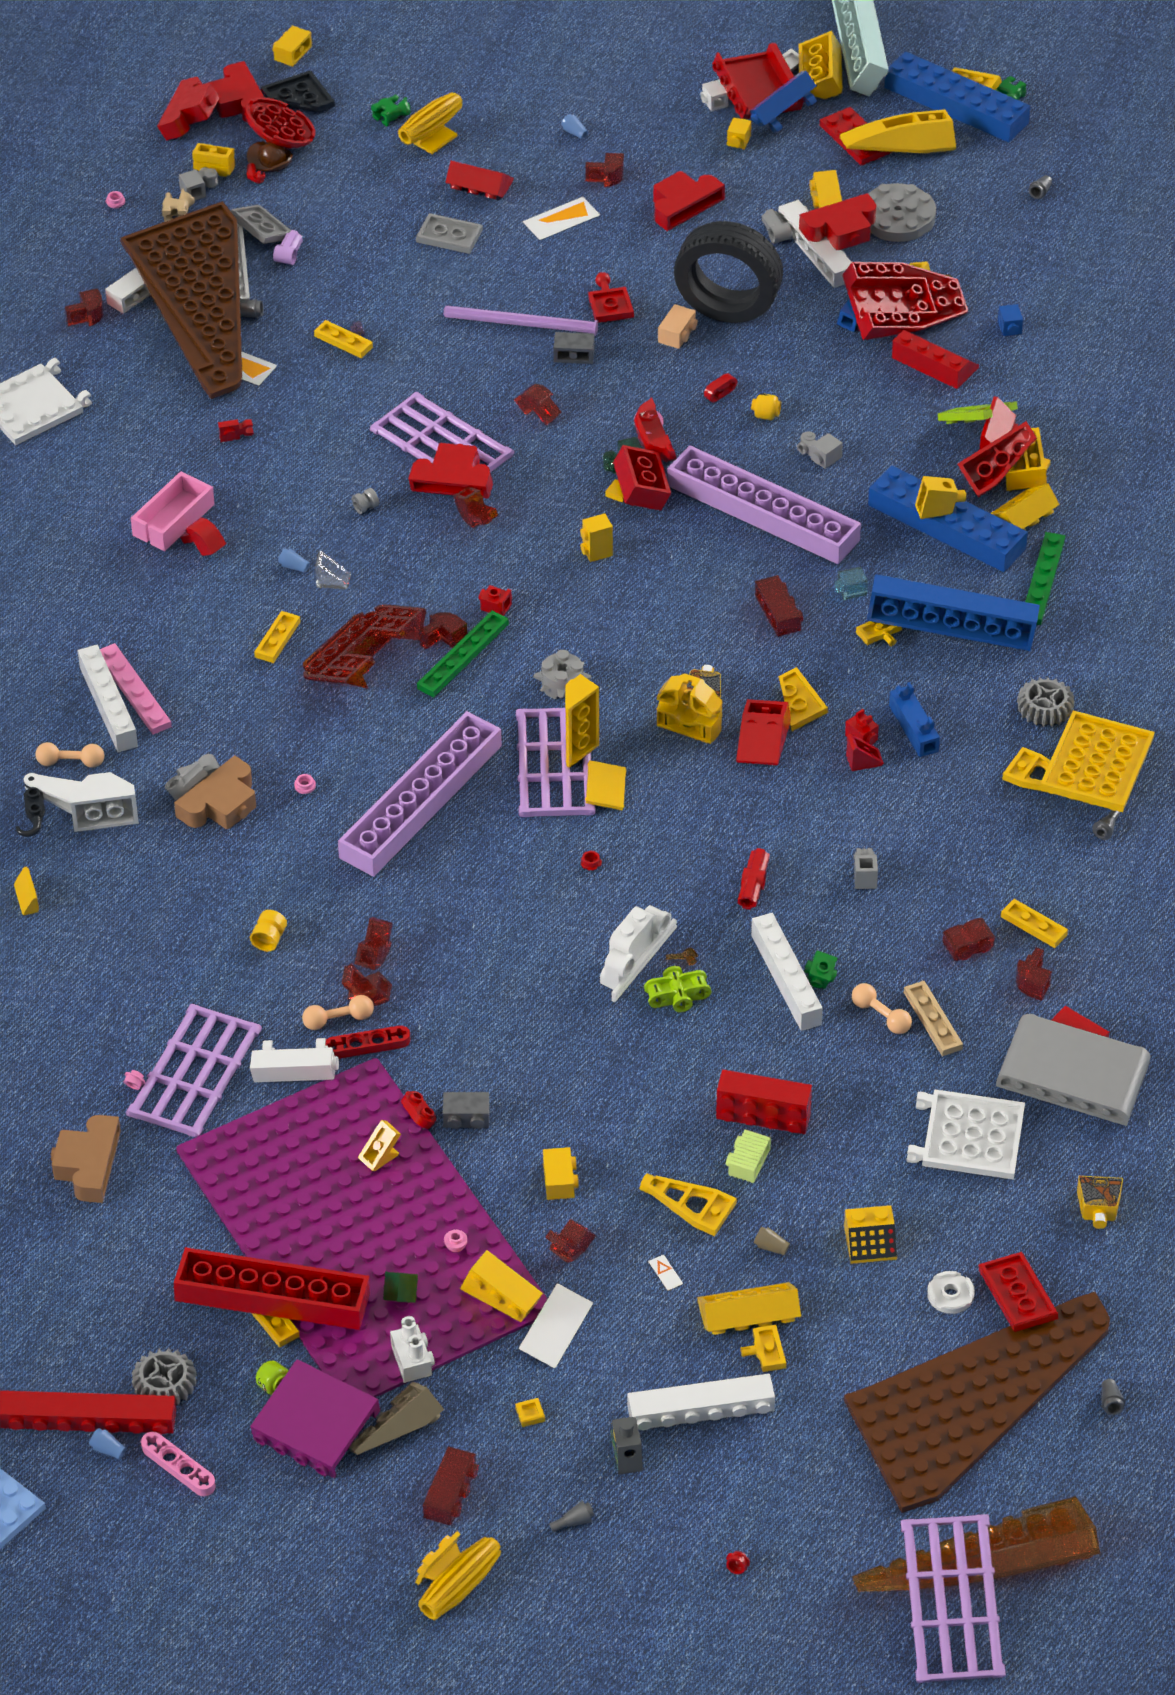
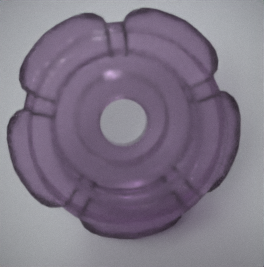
M353 321V325L350 326L351 332L361 337L365 336L361 321Z

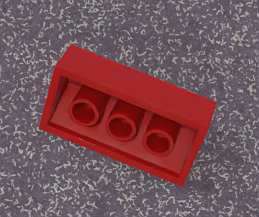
M905 330L893 340V359L955 389H958L979 368L978 364Z

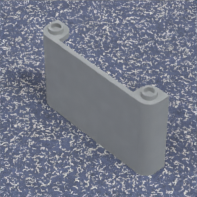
M1025 1014L1019 1021L997 1077L996 1086L1127 1126L1149 1067L1151 1055L1145 1048L1140 1046H1134L1044 1019L1034 1014Z

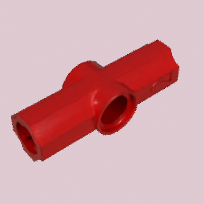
M761 848L751 851L747 868L744 867L741 889L738 896V904L743 909L751 910V908L756 907L760 891L765 886L766 869L770 854Z

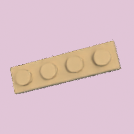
M921 981L904 987L906 998L940 1054L945 1056L963 1050L962 1041L926 982Z

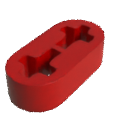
M729 373L722 375L705 388L704 397L712 403L717 402L736 388L737 379Z

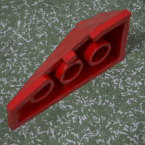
M1025 421L957 465L972 490L980 497L997 486L1037 437L1027 421Z

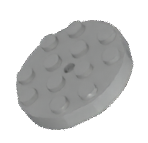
M899 183L881 184L869 192V195L876 203V220L871 225L870 233L876 237L887 241L905 242L918 239L933 228L936 219L935 202L928 193H925L915 185Z

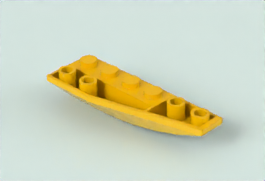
M945 109L896 115L840 134V139L847 149L908 153L956 150L953 120Z

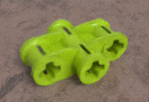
M678 966L668 967L663 971V977L650 979L644 984V990L649 995L648 1002L652 1008L673 1005L676 1012L688 1011L693 1005L692 1001L706 999L712 992L711 987L707 985V976L704 971L696 970L682 973V969Z

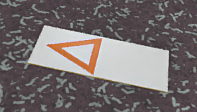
M664 1255L648 1261L667 1290L683 1284Z

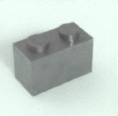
M555 332L554 362L593 364L594 333Z
M489 1092L443 1093L444 1128H489Z

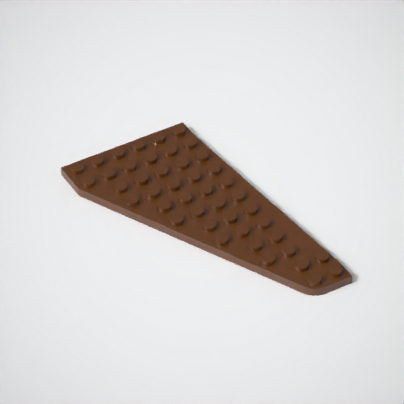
M222 201L121 237V245L129 254L198 381L210 399L238 389L242 383L237 219Z
M1096 1292L1073 1298L1055 1306L1058 1312L1057 1320L1014 1332L1011 1326H1008L869 1387L844 1395V1402L901 1513L938 1501L1107 1335L1110 1317Z

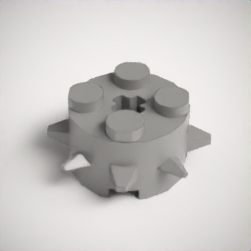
M559 650L557 653L548 656L542 661L541 671L533 676L535 679L542 681L540 691H544L547 696L553 699L565 697V685L581 674L587 679H591V675L583 672V665L585 663L581 662L578 657L570 654L567 650Z

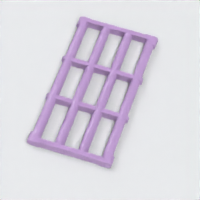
M418 392L413 393L400 405L370 426V431L402 448V451L408 452L418 459H428L431 463H433L434 459L414 446L422 442L437 451L439 443L428 437L434 431L454 444L473 446L471 443L478 439L500 452L501 455L494 459L477 448L480 459L488 464L490 472L514 455V450L505 447L488 437L481 430L475 429L460 420L453 413L442 409ZM417 402L440 417L433 422L410 406ZM404 412L427 427L419 432L396 416ZM449 421L470 435L465 439H461L441 425ZM390 422L413 436V438L405 442L384 429L383 426Z
M566 708L517 709L518 781L520 782L519 816L594 815L595 805L587 804L586 801L583 807H572L571 781H584V799L586 798L587 764L591 760V752L583 757V772H570V768L566 766ZM527 717H539L540 742L527 743ZM547 717H560L561 742H548ZM548 750H561L562 773H549ZM527 751H540L541 773L528 774ZM562 781L563 807H550V782ZM528 782H541L542 808H529Z
M190 1004L185 1012L184 1019L172 1039L168 1040L166 1049L153 1071L149 1072L147 1081L133 1104H130L126 1114L129 1117L147 1121L196 1138L204 1130V1124L217 1102L222 1099V1093L236 1069L240 1068L243 1057L254 1038L259 1035L262 1027L253 1022ZM196 1014L208 1018L192 1045L180 1042ZM216 1021L228 1024L212 1052L201 1049ZM237 1027L248 1030L233 1058L221 1055ZM175 1050L187 1053L173 1078L161 1075ZM196 1056L208 1059L193 1084L181 1081ZM216 1062L228 1066L214 1091L202 1088ZM156 1082L168 1085L151 1114L140 1111ZM176 1089L188 1092L172 1120L160 1117ZM197 1095L209 1098L193 1127L181 1124Z
M988 1514L901 1520V1531L904 1533L908 1570L906 1579L909 1580L913 1620L911 1628L914 1630L917 1670L915 1672L917 1683L991 1677L1002 1678L1006 1676L1005 1664L1002 1663L998 1626L1000 1617L997 1616L993 1580L995 1569L992 1567ZM978 1523L982 1568L967 1569L963 1524ZM953 1524L957 1570H942L938 1525ZM928 1526L933 1571L918 1572L913 1527ZM983 1575L987 1617L972 1618L968 1576ZM958 1577L962 1618L947 1619L943 1578ZM918 1579L934 1580L938 1620H922ZM988 1624L993 1670L978 1671L973 1625ZM948 1626H963L968 1672L953 1673ZM938 1627L943 1668V1673L928 1674L923 1628Z

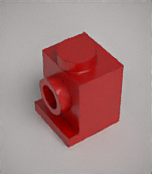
M491 585L486 590L482 589L479 594L481 610L488 613L493 610L504 616L512 605V590L507 589L505 591Z

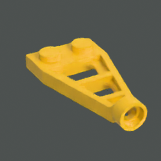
M1022 747L1004 771L1002 780L1019 787L1041 791L1039 789L1042 780L1032 779L1029 776L1036 767H1042L1047 770L1051 760L1042 754Z
M648 1173L645 1174L640 1184L641 1191L654 1196L693 1227L713 1236L717 1234L737 1202V1198L714 1188L653 1176ZM669 1188L684 1192L679 1201L666 1196ZM696 1196L708 1201L701 1213H695L686 1206L690 1197Z

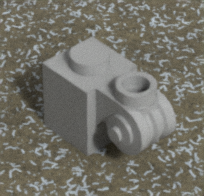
M203 167L200 171L195 169L179 174L180 190L184 188L185 192H188L195 200L205 198V185L208 188L218 185L217 171L213 168Z
M807 431L801 434V441L797 444L798 451L801 454L806 453L811 456V460L824 469L842 458L843 443L829 433L819 440H815L816 435L813 432Z
M856 848V852L853 854L855 889H877V855L874 854L872 848Z

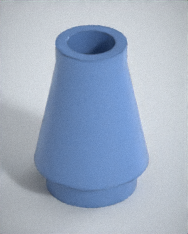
M568 114L561 122L564 131L579 137L581 140L585 139L589 133L575 115Z
M284 548L278 559V563L282 567L306 573L310 566L309 561H306L291 548L289 550Z
M98 1428L89 1441V1445L93 1447L94 1451L115 1457L118 1460L123 1457L127 1449L106 1429Z

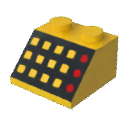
M891 1205L845 1209L844 1229L851 1264L897 1260L895 1223Z

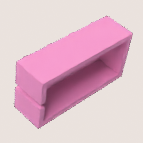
M178 473L131 517L133 536L145 542L150 540L151 545L166 551L186 532L185 529L201 518L215 505L213 487L186 473Z

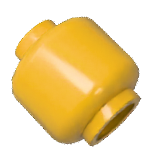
M760 393L757 399L753 398L751 410H754L756 418L774 420L775 417H779L781 401L775 395Z

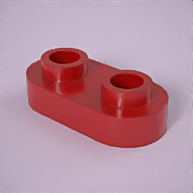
M407 1091L401 1099L402 1105L416 1124L430 1129L436 1121L434 1111L427 1105L419 1092Z

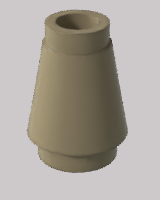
M761 1227L754 1240L758 1248L783 1256L790 1246L789 1242L769 1227L767 1229Z

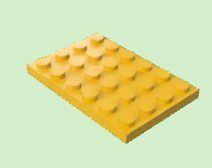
M1073 710L1040 783L1039 790L1091 805L1101 806L1113 811L1123 812L1150 749L1155 732Z

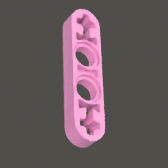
M148 1432L142 1437L143 1453L196 1494L209 1496L215 1491V1478L212 1473L157 1432ZM169 1453L176 1455V1458L172 1461H165L163 1459ZM184 1467L194 1469L192 1473L187 1475L180 1472Z

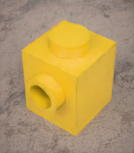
M733 117L727 130V146L745 149L751 137V121Z

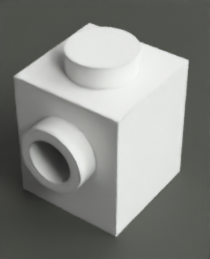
M720 79L702 84L701 100L703 103H706L710 111L728 107L727 91L721 85Z

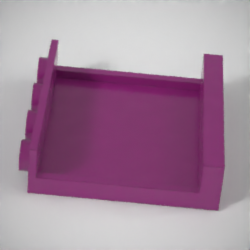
M296 1359L250 1427L253 1439L260 1445H268L274 1448L280 1455H288L294 1458L300 1465H308L314 1468L320 1475H328L335 1479V1467L369 1417H377L380 1412V1406L377 1398Z

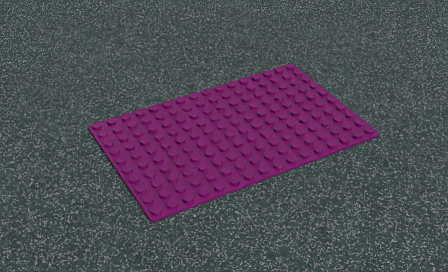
M377 1058L368 1060L335 1075L334 1079L321 1081L176 1147L178 1155L245 1257L370 1276V1296L360 1330L292 1319L290 1321L299 1330V1339L320 1371L375 1398L405 1384L391 1346L390 1331L402 1329L401 1321L404 1317H413L416 1325L418 1324L420 1332L426 1334L428 1341L426 1349L427 1352H432L435 1365L431 1366L433 1371L534 1323L548 1299L429 1130L416 1124L401 1103L404 1095ZM385 1120L401 1133L393 1147L399 1152V1155L378 1170L372 1171L358 1156L380 1121ZM461 1230L467 1235V1245L462 1251L452 1252L445 1246L444 1236L447 1232ZM486 1250L543 1293L538 1303L522 1322L460 1290L470 1269ZM385 1272L418 1274L416 1302L383 1300Z

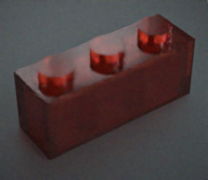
M778 575L755 581V597L777 637L801 631L803 614L800 609H797L794 597L789 595L786 583L782 582Z
M448 1446L423 1503L425 1519L451 1526L454 1518L460 1516L462 1510L461 1502L463 1498L468 1497L471 1486L469 1483L472 1478H476L479 1465L476 1464V1454Z

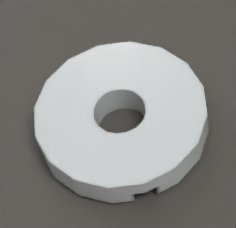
M945 1271L939 1273L928 1284V1300L938 1311L956 1314L969 1308L974 1300V1285L968 1277L961 1276L959 1272ZM948 1289H953L957 1293L954 1295H949L945 1291Z

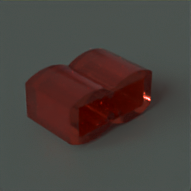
M976 918L963 925L953 926L945 930L942 942L954 961L970 958L974 953L988 952L994 947L995 936L983 918Z

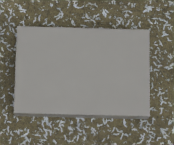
M260 205L230 210L237 219V223L263 244L283 241L286 234L291 231Z
M429 213L416 236V242L470 254L483 231V225Z

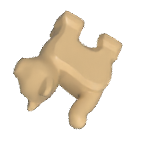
M184 188L181 190L179 199L172 198L169 192L165 194L166 197L162 203L164 222L173 219L172 216L180 217L187 214L188 208L195 203V198L188 192H185Z

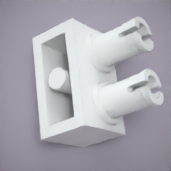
M406 1316L401 1321L402 1329L390 1331L391 1346L404 1383L432 1376L431 1366L435 1365L432 1352H427L426 1349L428 1346L426 1334L420 1332L418 1324L416 1325L413 1317Z

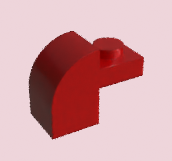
M199 518L185 529L186 533L180 536L184 544L194 542L202 556L212 555L227 544L217 527L206 518Z

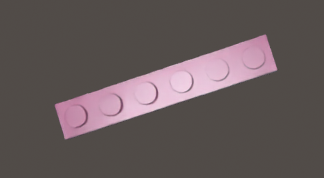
M114 643L100 649L113 680L152 735L171 728L170 719L117 645Z

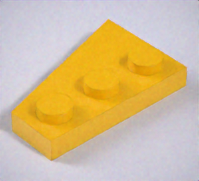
M797 667L778 676L784 702L789 703L792 731L828 713V707Z

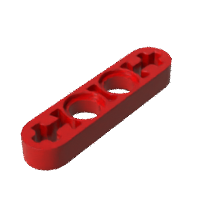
M393 1026L333 1036L326 1039L325 1046H328V1048L335 1046L336 1049L333 1052L335 1057L338 1056V1059L400 1049L409 1045L410 1031L405 1026ZM375 1038L384 1039V1041L379 1044L374 1043L372 1040ZM355 1041L362 1043L359 1047H352L350 1044Z

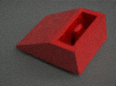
M747 699L742 714L736 762L765 765L779 764L791 722L788 702Z

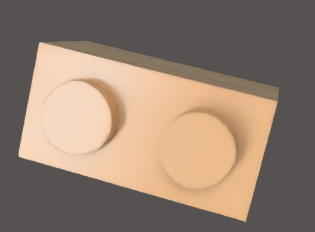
M674 304L658 327V342L680 349L682 344L687 342L691 331L696 329L698 322L696 311Z

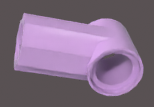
M291 230L286 234L281 245H276L273 254L274 262L289 265L295 264L297 251L303 241L302 236L297 231Z

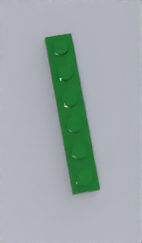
M1045 532L1025 601L1040 605L1037 625H1041L1066 535Z
M492 610L417 682V689L434 698L509 625V619Z

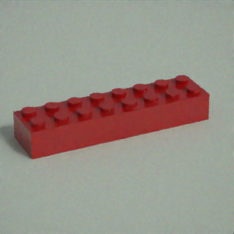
M186 1247L174 1280V1297L177 1302L360 1330L370 1296V1276Z

